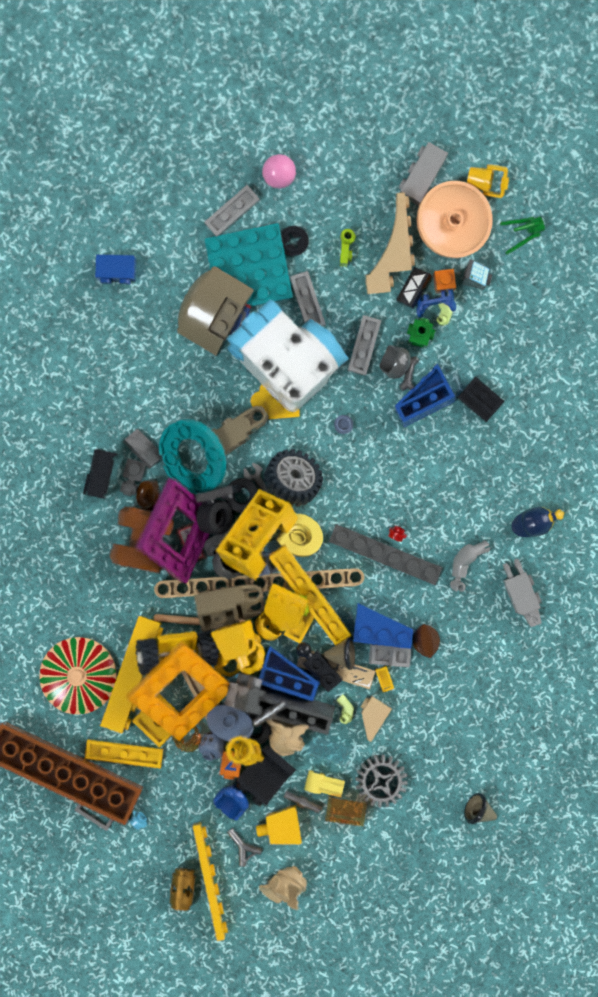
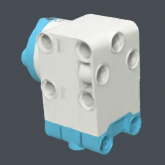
M271 299L256 313L253 312L246 317L241 327L227 338L230 343L227 347L229 352L253 374L274 399L290 412L299 410L326 385L329 377L348 360L347 355L328 329L323 328L312 319H309L298 328Z

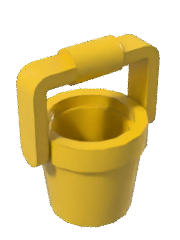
M488 164L487 168L470 167L467 183L482 190L485 196L502 198L505 190L508 189V168ZM494 170L504 172L501 179L500 193L490 191Z

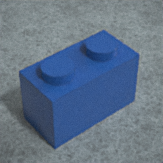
M96 254L95 278L100 280L102 284H112V281H119V284L125 285L131 284V281H135L136 278L135 256Z

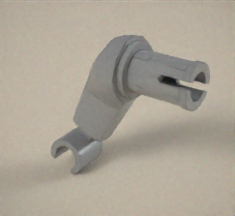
M484 540L476 545L467 544L455 556L452 568V576H455V579L450 583V587L457 592L459 590L463 592L465 590V584L461 582V577L466 578L468 567L476 560L477 556L490 551V547L485 548L489 546L487 541Z

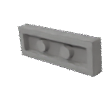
M246 185L204 223L215 236H219L258 203L260 199Z
M308 271L290 276L304 323L312 319L322 327L326 326Z
M363 315L348 371L366 376L382 320Z

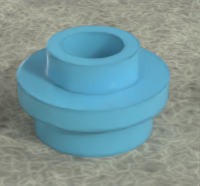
M134 811L131 813L129 821L135 829L140 830L147 826V818L142 812Z

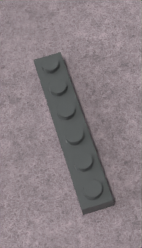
M337 524L329 539L330 543L433 585H436L442 567Z

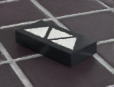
M414 267L396 301L414 309L431 278V274Z

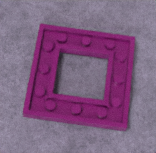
M168 478L136 548L181 583L187 584L209 534L201 531L197 524V511L202 502L197 503V499L192 493L175 479ZM176 508L194 522L180 554L162 541Z

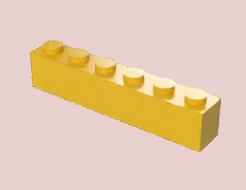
M141 615L138 616L106 707L101 727L121 734L124 730L129 729L132 721L129 716L131 711L135 712L136 706L127 699L126 695L142 681L144 676L140 674L139 667L137 666L136 642L137 640L154 638L156 641L157 636L162 635L164 630L161 627V622Z

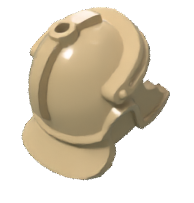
M274 719L266 721L271 725L272 730L269 736V743L276 753L280 756H286L303 749L305 743L300 735L304 734L309 729V726H295Z
M292 866L279 870L268 881V884L259 885V889L273 902L281 903L284 901L290 908L298 910L297 897L306 891L307 882L302 877V872L297 867Z

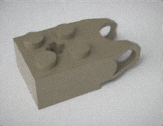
M254 406L234 419L229 417L221 423L222 427L219 429L213 428L211 430L218 436L226 456L249 441V435L264 426L269 416L262 406ZM256 412L263 413L260 421L253 419V415Z
M256 585L222 587L215 591H202L194 595L202 632L216 630L223 626L239 623V620L253 618L260 615L265 608L262 588ZM252 590L259 592L258 597H248V594ZM258 602L262 605L259 610H253L250 607Z

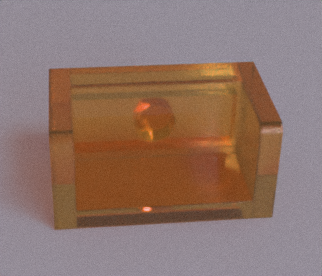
M328 795L325 821L364 827L367 802L364 800L358 802L337 799Z

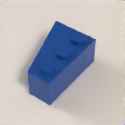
M269 646L259 679H262V685L313 701L319 682Z

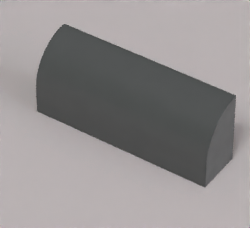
M261 685L260 690L265 691V694L259 697L257 705L262 707L261 714L268 707H273L282 700H285L288 706L278 712L277 716L273 718L274 720L295 726L307 725L309 730L328 735L333 720L334 705L317 700H307Z

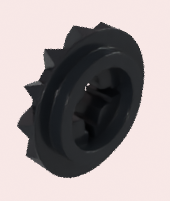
M289 226L282 230L281 236L285 254L292 257L301 255L307 249L309 243L305 230L298 226ZM289 234H291V236H293L294 239L300 238L297 241V248L293 244H288V242H290Z

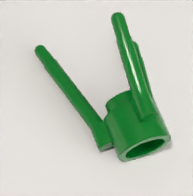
M541 216L500 222V225L526 223V225L514 228L513 231L527 229L529 234L532 233V235L505 252L507 255L533 238L540 236V232L545 230Z

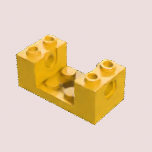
M259 489L216 551L226 566L256 580L266 566L265 561L260 555L261 551L277 528L288 534L298 520V517L290 503ZM259 526L256 531L250 532L251 527Z

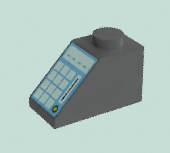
M469 260L466 265L462 285L484 290L486 285L489 286L492 274H489L490 268L474 260Z

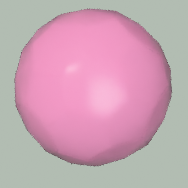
M277 154L269 157L262 168L263 178L273 188H286L291 185L296 176L294 162L286 155Z

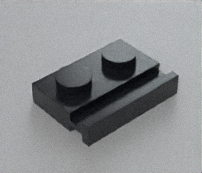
M476 376L457 397L459 401L485 423L504 403L503 399Z
M240 484L230 485L198 494L196 499L197 503L204 502L207 505L216 502L215 499L222 497V500L233 498V494L242 492Z

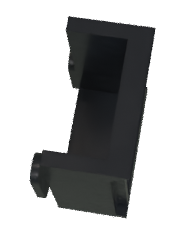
M99 449L94 450L90 473L87 474L84 495L106 499L103 496L108 491L114 464L112 458L118 454Z

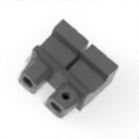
M238 673L236 683L230 682L224 704L244 712L260 715L262 707L257 705L259 697L265 694V691L260 690L262 679Z

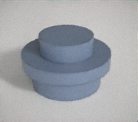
M347 415L337 417L334 422L335 430L340 434H348L353 428L352 419Z

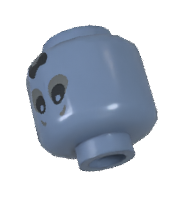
M210 731L203 735L198 749L204 759L212 761L213 759L221 758L227 743Z

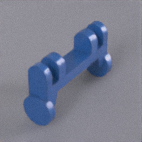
M453 289L448 290L449 296L446 290L441 291V298L430 299L429 294H424V301H422V296H420L417 302L418 307L416 308L417 316L422 318L423 313L429 306L442 303L449 306L452 312L456 311Z

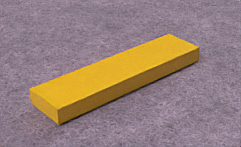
M87 739L84 759L161 769L164 749Z

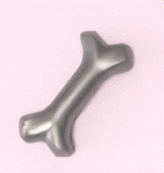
M417 356L412 357L410 360V366L405 373L404 381L399 385L401 391L411 390L415 387L412 384L414 367L419 362Z

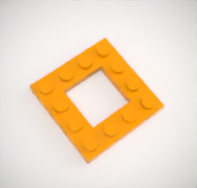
M181 642L126 697L132 704L180 741L227 695L230 682L184 642ZM184 670L200 683L204 689L181 712L177 713L156 695Z

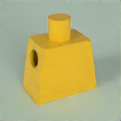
M251 619L223 626L211 632L224 660L236 658L239 668L250 665L247 655L256 650Z
M296 805L266 814L267 823L256 825L257 837L269 835L270 844H302Z

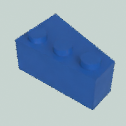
M438 363L395 405V412L404 428L455 402V395Z
M357 603L353 642L411 649L413 629Z

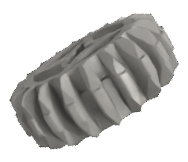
M382 754L381 760H378L377 755H374L375 762L367 758L369 765L361 764L365 770H357V773L362 775V777L355 778L356 781L361 782L356 785V788H363L359 795L363 796L366 794L365 802L371 798V806H374L375 802L378 801L379 808L382 807V802H385L386 807H389V800H392L393 804L397 803L394 798L395 796L402 799L399 791L406 792V789L401 787V785L408 784L406 780H402V778L407 777V774H400L404 767L400 766L397 768L399 765L398 760L392 764V756H389L388 760L385 761L384 754ZM377 766H387L393 769V771L381 773ZM372 770L375 779L366 787V776ZM397 775V786L392 792L389 788V782ZM379 777H381L382 779L387 778L385 779V785H382L381 783L376 784L379 782ZM382 789L386 796H376L370 791Z

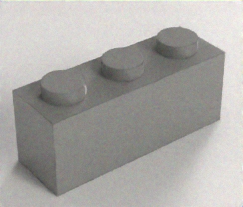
M430 142L427 143L426 147L422 145L417 154L419 157L417 163L413 162L408 170V173H410L408 179H403L398 188L401 190L400 193L405 192V196L409 197V201L418 206L448 156V152Z

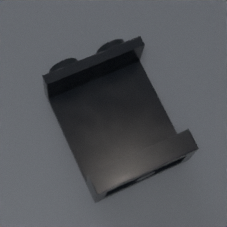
M268 745L261 749V755L265 757L264 760L247 766L235 781L238 784L236 788L243 794L248 793L252 796L251 801L258 807L261 805L266 807L280 787L296 771L295 768Z

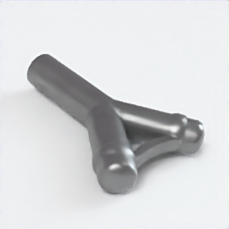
M234 828L227 831L228 835L238 846L240 867H245L246 862L252 856L262 853V848L244 843ZM246 851L253 853L246 859Z

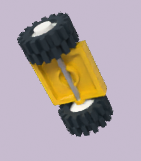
M192 631L157 636V643L154 638L137 640L136 661L138 662L137 666L139 667L140 674L148 675L181 642H184L209 665H217L218 648L211 635L212 631L198 633Z

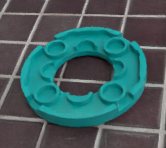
M181 419L172 423L163 431L159 441V455H162L165 464L163 468L169 478L175 479L192 494L212 491L220 485L226 473V456L218 436L212 430L196 420ZM183 440H195L201 444L202 449H205V458L208 464L207 469L203 473H193L182 463L179 447Z

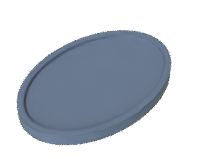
M219 705L214 707L207 715L209 729L222 740L230 742L231 739L239 736L249 738L253 732V723L250 717L244 711Z

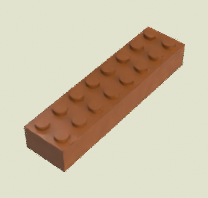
M6 721L0 724V767L120 824L126 825L144 788L143 786Z

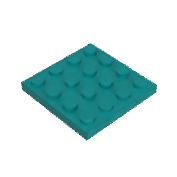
M279 223L204 239L210 270L216 266L254 289L247 302L251 307L264 305L270 299L274 302L294 299Z

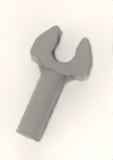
M252 463L256 470L254 475H250L244 469V477L246 479L255 481L260 490L269 493L270 489L266 488L265 482L260 477L262 468L258 464Z

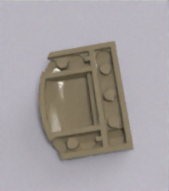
M216 266L212 267L211 270L202 274L186 293L178 314L177 333L217 356L254 289Z

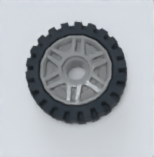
M288 449L283 450V452L280 451L274 455L265 470L264 482H267L265 486L267 489H270L269 493L271 495L276 494L275 497L290 503L291 506L294 504L296 507L301 504L306 505L315 498L322 486L323 473L322 470H319V464H314V458L309 460L307 453L303 456L300 450L295 453V449H291L289 452Z

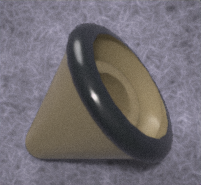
M347 637L346 640L325 651L323 657L346 667L348 670H352L355 665L353 640Z
M476 793L470 797L464 810V817L467 823L476 824L497 819V815L486 800L485 795Z

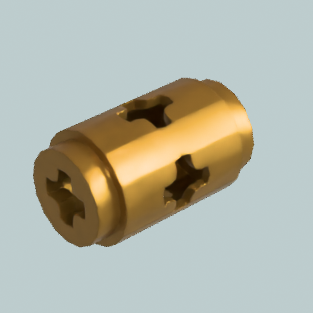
M175 868V873L172 874L169 900L171 909L190 910V906L193 904L196 877L194 870ZM187 886H190L192 890H185V893H183V889H187Z

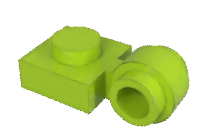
M344 229L340 235L342 242L340 266L347 267L348 262H352V250H349V245L354 243L356 237L352 229ZM345 235H350L351 238H350V239H346L344 236H345Z

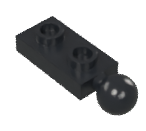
M301 642L297 645V654L300 657L306 658L303 665L327 692H330L343 681V678L318 650L312 654L311 646L308 643Z

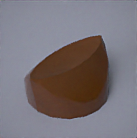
M157 479L141 482L136 491V500L139 507L153 511L160 497Z
M423 624L414 632L412 644L418 653L431 658L439 648L440 637L432 626Z

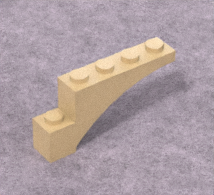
M405 192L396 193L395 221L388 245L373 270L369 274H365L367 294L391 292L390 288L394 287L393 276H389V272L412 270V266H415L414 254H410L413 238L408 233V227H411V217L407 216L406 208H409V197L405 196Z

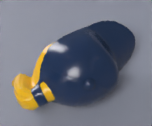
M533 507L516 516L511 528L520 537L542 536L551 530L555 520L563 519L564 512L561 509H557L553 513L544 507Z

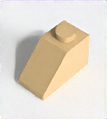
M372 695L370 698L366 697L360 706L363 708L361 711L366 736L370 742L392 710L391 707Z

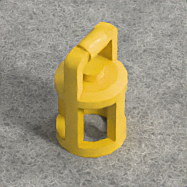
M235 737L230 740L226 748L229 760L236 764L250 766L257 761L262 762L265 758L261 755L259 743L251 738ZM232 748L235 749V757L232 755Z

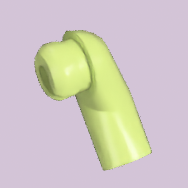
M442 303L438 304L441 311L437 317V323L445 326L449 323L453 312L449 306Z
M342 694L336 701L342 707L340 722L347 724L353 719L354 707Z

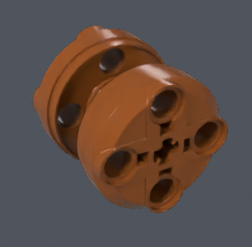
M126 506L119 510L117 524L131 527L132 533L129 546L113 543L109 555L112 563L160 573L163 570L162 567L136 548L150 519L151 511ZM172 518L164 533L165 535L170 536L171 531H173L174 521Z

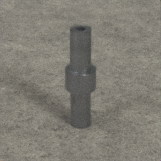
M282 700L275 706L268 707L264 710L263 714L252 721L253 724L258 727L265 721L272 720L277 716L278 712L288 706L287 702Z
M287 790L283 797L296 803V806L304 809L305 807L316 813H319L322 807L309 801L305 796H298Z

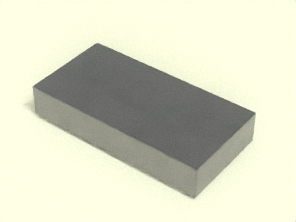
M138 428L123 441L149 469L162 459V455H159V449Z

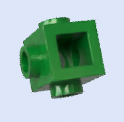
M419 317L418 320H414L413 324L409 323L407 334L410 335L408 344L427 348L429 340L433 341L435 330L432 329L433 324L429 323L430 320ZM418 330H422L424 334H420Z

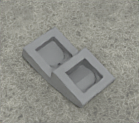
M370 644L369 664L410 668L411 649Z

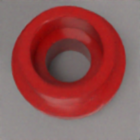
M395 525L394 528H389L388 536L402 542L403 539H406L407 534L404 533L405 530Z

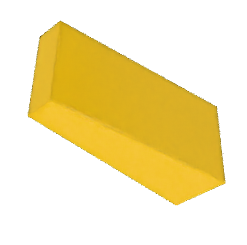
M387 666L375 669L382 691L386 692L394 689Z

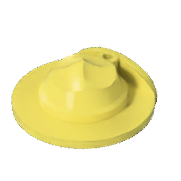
M296 514L298 520L289 533L281 531L276 541L280 546L285 544L294 556H311L322 545V530L318 523L309 516Z

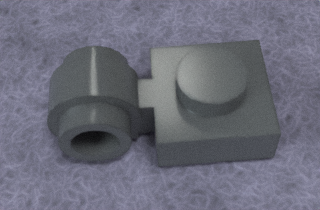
M127 459L123 477L129 478V480L122 482L120 492H123V495L130 497L136 495L138 485L135 484V480L142 482L146 468L143 462Z

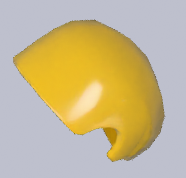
M263 611L257 617L255 628L258 635L268 641L278 639L282 633L271 625V619L266 616L265 612Z

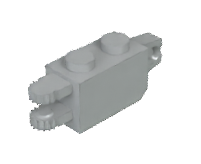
M519 559L514 560V565L519 573L515 576L512 575L510 566L507 563L503 564L508 578L503 580L515 613L523 615L530 627L541 624L538 609H540L539 604L542 602L538 592L534 593L532 588L534 581L531 575H527L523 571Z

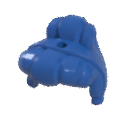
M237 784L221 789L213 799L214 805L221 809L228 818L235 821L249 807V802L246 798L247 794H243L236 788Z

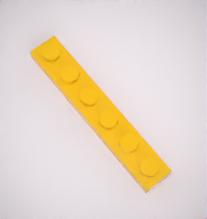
M284 544L269 554L270 560L297 595L307 596L310 613L334 645L346 640L347 637H351L352 634L286 545Z
M201 822L193 824V831L216 939L221 941L225 940L228 927L226 921L223 922L221 914H224L222 902L218 903L217 895H220L218 883L214 884L213 876H216L214 864L210 865L209 857H212L210 845L206 846L205 838H208L206 826L202 827Z

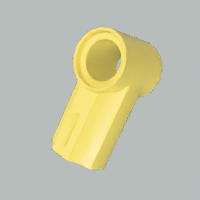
M312 770L308 771L304 790L316 794L325 793L341 798L344 780L328 777L323 773H313L314 771Z

